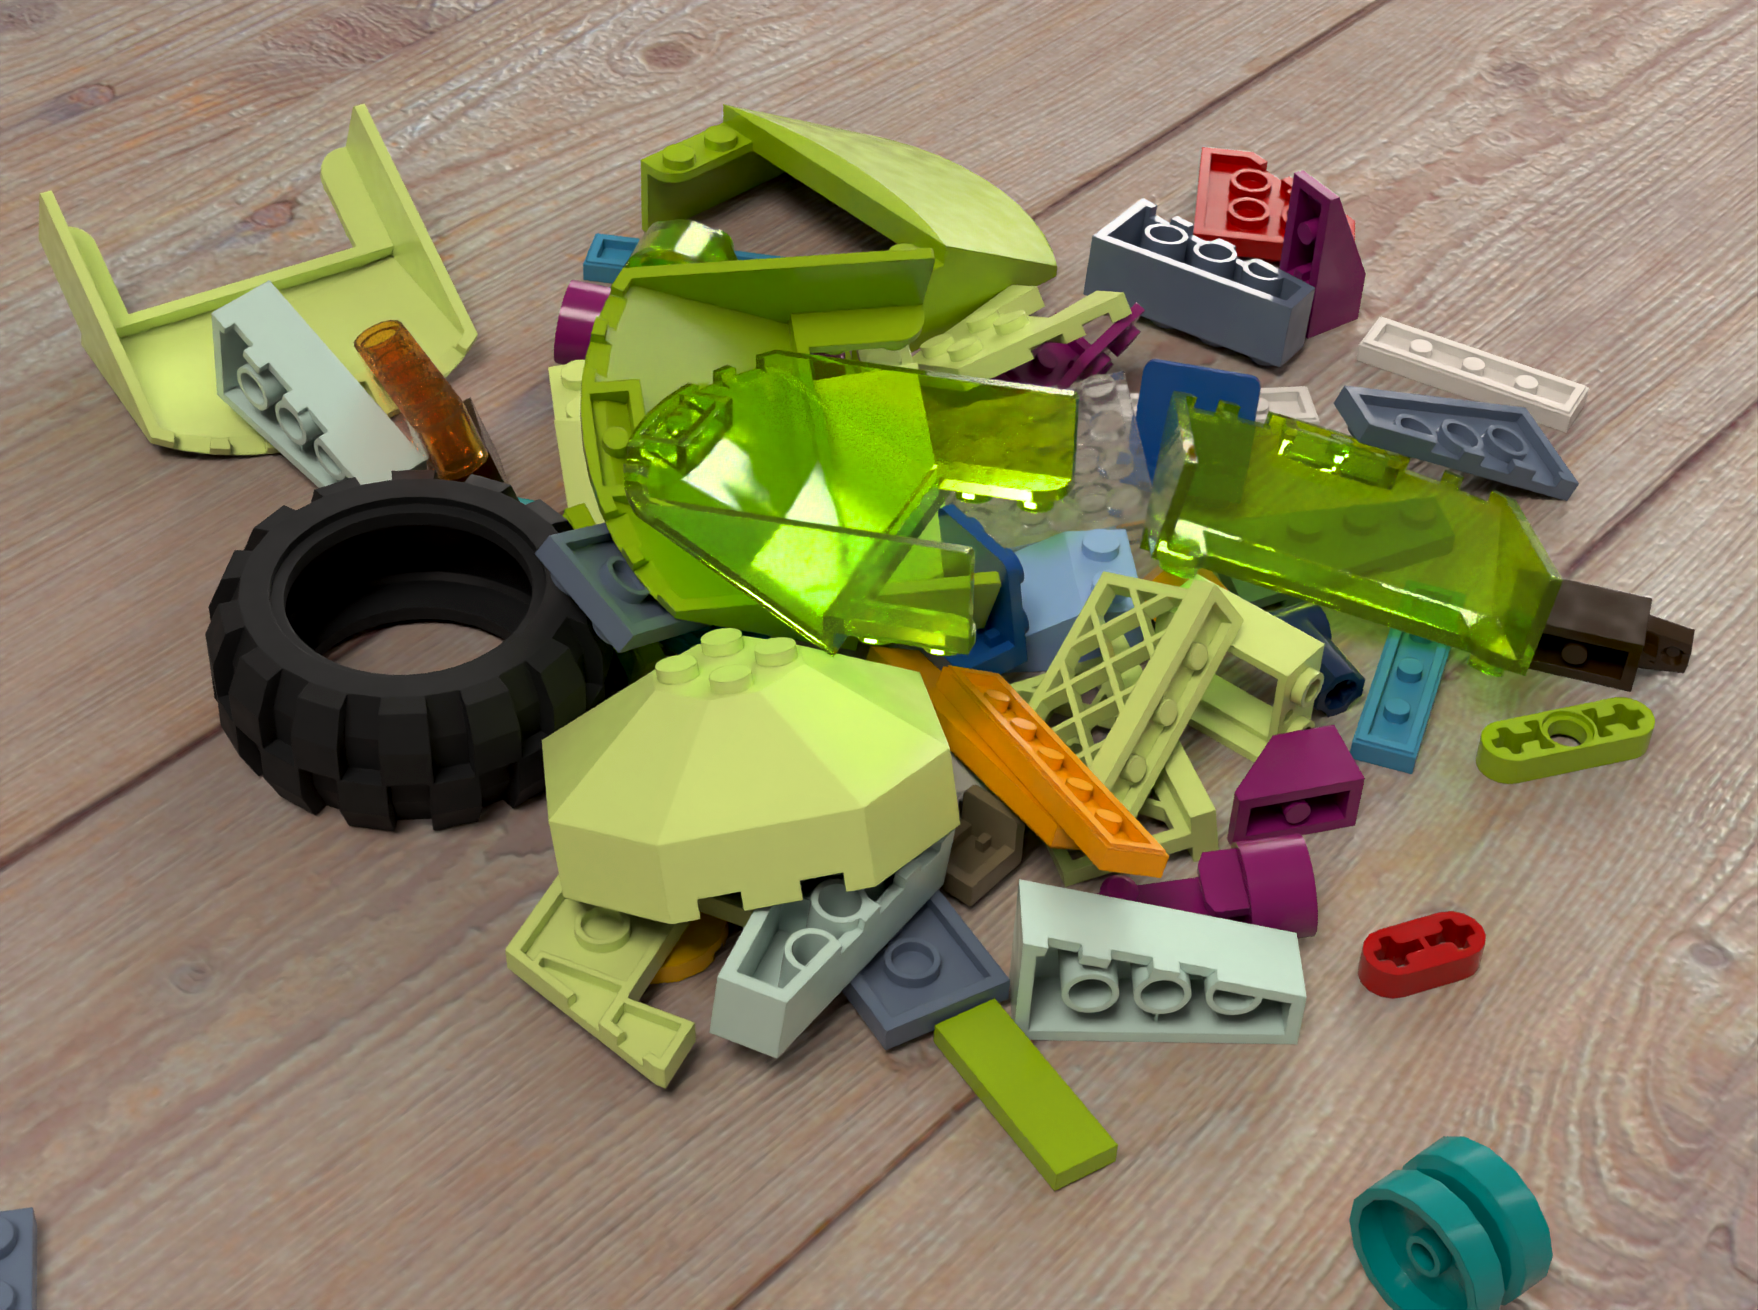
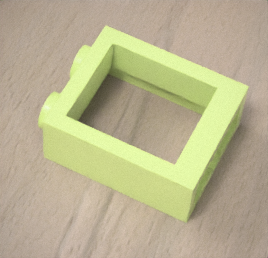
M1196 573L1180 587L1189 589L1194 579L1206 582L1211 581ZM1217 585L1244 619L1228 652L1278 679L1274 704L1272 707L1214 674L1188 725L1248 760L1255 762L1273 735L1315 728V722L1311 720L1314 700L1318 696L1324 682V674L1320 672L1325 644ZM1177 607L1156 617L1155 634L1167 629L1178 609Z

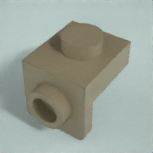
M972 785L963 794L962 818L960 819V825L955 830L944 884L940 887L970 907L1021 863L1025 823L1005 803L978 785Z

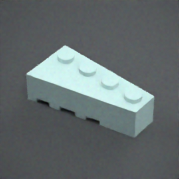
M270 280L211 313L217 395L318 488L356 477L360 485L392 480L391 471L427 470V462L420 448L408 440Z
M956 828L876 887L846 892L843 873L800 880L803 897L801 901L754 909L717 977L709 1033L778 1058L944 884Z
M1019 879L1009 972L1011 1015L1014 1022L1030 1040L1237 1044L1298 1043L1307 996L1297 933Z

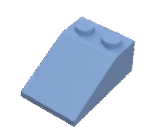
M1126 529L1064 531L1014 552L1019 558L1024 571V581L1020 585L1022 606L1029 621V631L1025 633L1028 661L1005 673L1048 670L1103 571L1138 578ZM1116 595L1104 615L1105 623L1133 609L1132 598ZM1140 626L1124 634L1130 647L1143 641ZM1100 647L1082 656L1078 663L1100 657Z

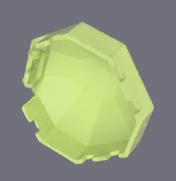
M721 628L707 632L701 637V644L695 645L680 655L660 660L656 663L655 670L542 740L548 821L563 897L667 924L700 919L698 899L741 892L744 911L801 901L803 897L800 880L843 873L846 892L876 887L960 825L950 747L920 672L796 645L795 640L787 637L761 639L742 636V632L735 628Z

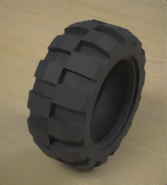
M436 470L391 471L392 480L360 485L357 478L353 477L315 489L311 503L298 510L283 505L253 528L244 550H234L209 604L211 622L205 633L214 698L218 702L221 727L239 756L258 776L263 775V778L281 797L314 815L326 806L339 809L349 826L395 832L398 820L432 819L433 830L478 822L482 807L501 800L515 808L546 789L542 740L604 702L614 688L613 646L603 641L597 635L592 626V621L571 596L562 592L554 584L550 571L535 555L549 535L574 529L566 518L541 499L525 505L519 501L511 485L473 474L465 482L438 479ZM413 619H439L466 623L487 630L504 639L497 647L472 661L448 669L421 674L389 675L371 673L340 665L322 656L333 646L356 633L386 623Z

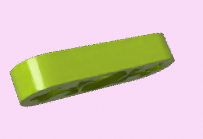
M1614 697L1496 721L1488 724L1481 733L1476 754V765L1484 776L1495 782L1517 784L1636 759L1644 755L1648 749L1655 726V717L1646 705L1637 700L1626 697ZM1554 734L1568 735L1577 739L1581 745L1574 747L1565 746L1553 741L1550 736Z

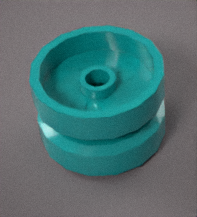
M1443 1136L1404 1164L1402 1170L1392 1171L1366 1189L1353 1201L1349 1223L1354 1249L1368 1279L1386 1304L1393 1310H1499L1500 1305H1507L1547 1276L1553 1258L1550 1230L1535 1196L1515 1169L1489 1147L1465 1136Z

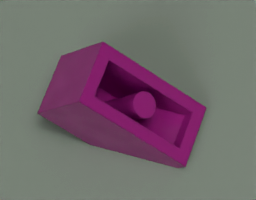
M1335 725L1297 730L1271 737L1234 793L1227 835L1230 846L1236 841L1297 833L1307 835L1355 826L1365 778Z

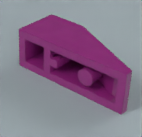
M1304 170L1295 172L1293 177L1279 269L1315 287L1305 336L1309 339L1358 319L1366 273L1340 197Z

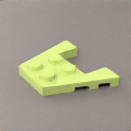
M1011 285L944 334L925 341L920 346L921 351L912 356L914 363H918L922 384L967 390L1033 360L1034 357L1031 351L1045 342L1068 344L1085 336L1086 333L1083 326L1092 320L1104 315L1109 316L1111 322L1114 323L1132 314L1124 292L1095 291L1051 317L1029 316L1045 307L1038 287Z
M558 874L506 947L507 968L657 1086L667 1088L696 1042L695 1022L638 1002L691 921L667 924L564 898ZM741 892L697 900L699 912L745 927L754 909L744 911Z

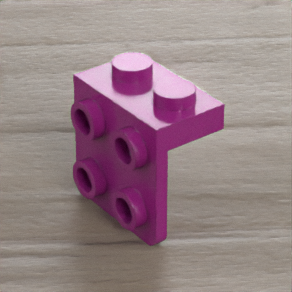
M1136 302L1130 308L1132 314L1116 321L1092 345L1083 337L1068 344L1045 342L1031 351L1034 357L1033 360L993 377L988 381L1036 426L1044 421L1053 411L1063 417L1085 393L1079 386L1084 382L1092 389L1114 365L1108 355L1112 352L1116 357L1120 356L1141 333L1134 324L1144 313L1145 309Z

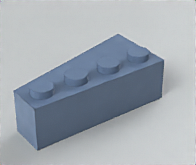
M1144 198L1140 199L1092 236L1084 295L1088 296L1095 291L1124 292L1129 307L1131 308L1137 302L1145 309L1141 316L1150 319L1154 325L1166 329H1178L1199 337L1206 345L1226 347L1245 354L1253 362L1260 365L1281 367L1303 347L1315 287L1261 259L1245 262L1237 258L1236 246L1221 238L1213 241L1202 240L1193 235L1194 224L1179 216L1171 218V222L1156 215L1157 205Z

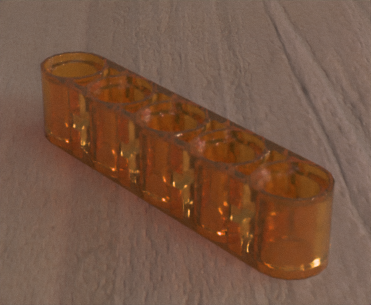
M398 320L380 322L363 331L355 339L354 347L379 396L431 469L436 470L438 478L441 480L459 479L477 470L486 461L488 452L462 399L402 322Z

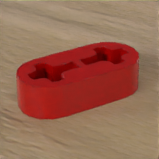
M1454 911L1438 912L1379 929L1369 934L1363 942L1357 974L1360 982L1370 992L1380 997L1391 999L1410 996L1461 981L1474 975L1478 970L1485 947L1486 934L1483 927L1474 918Z

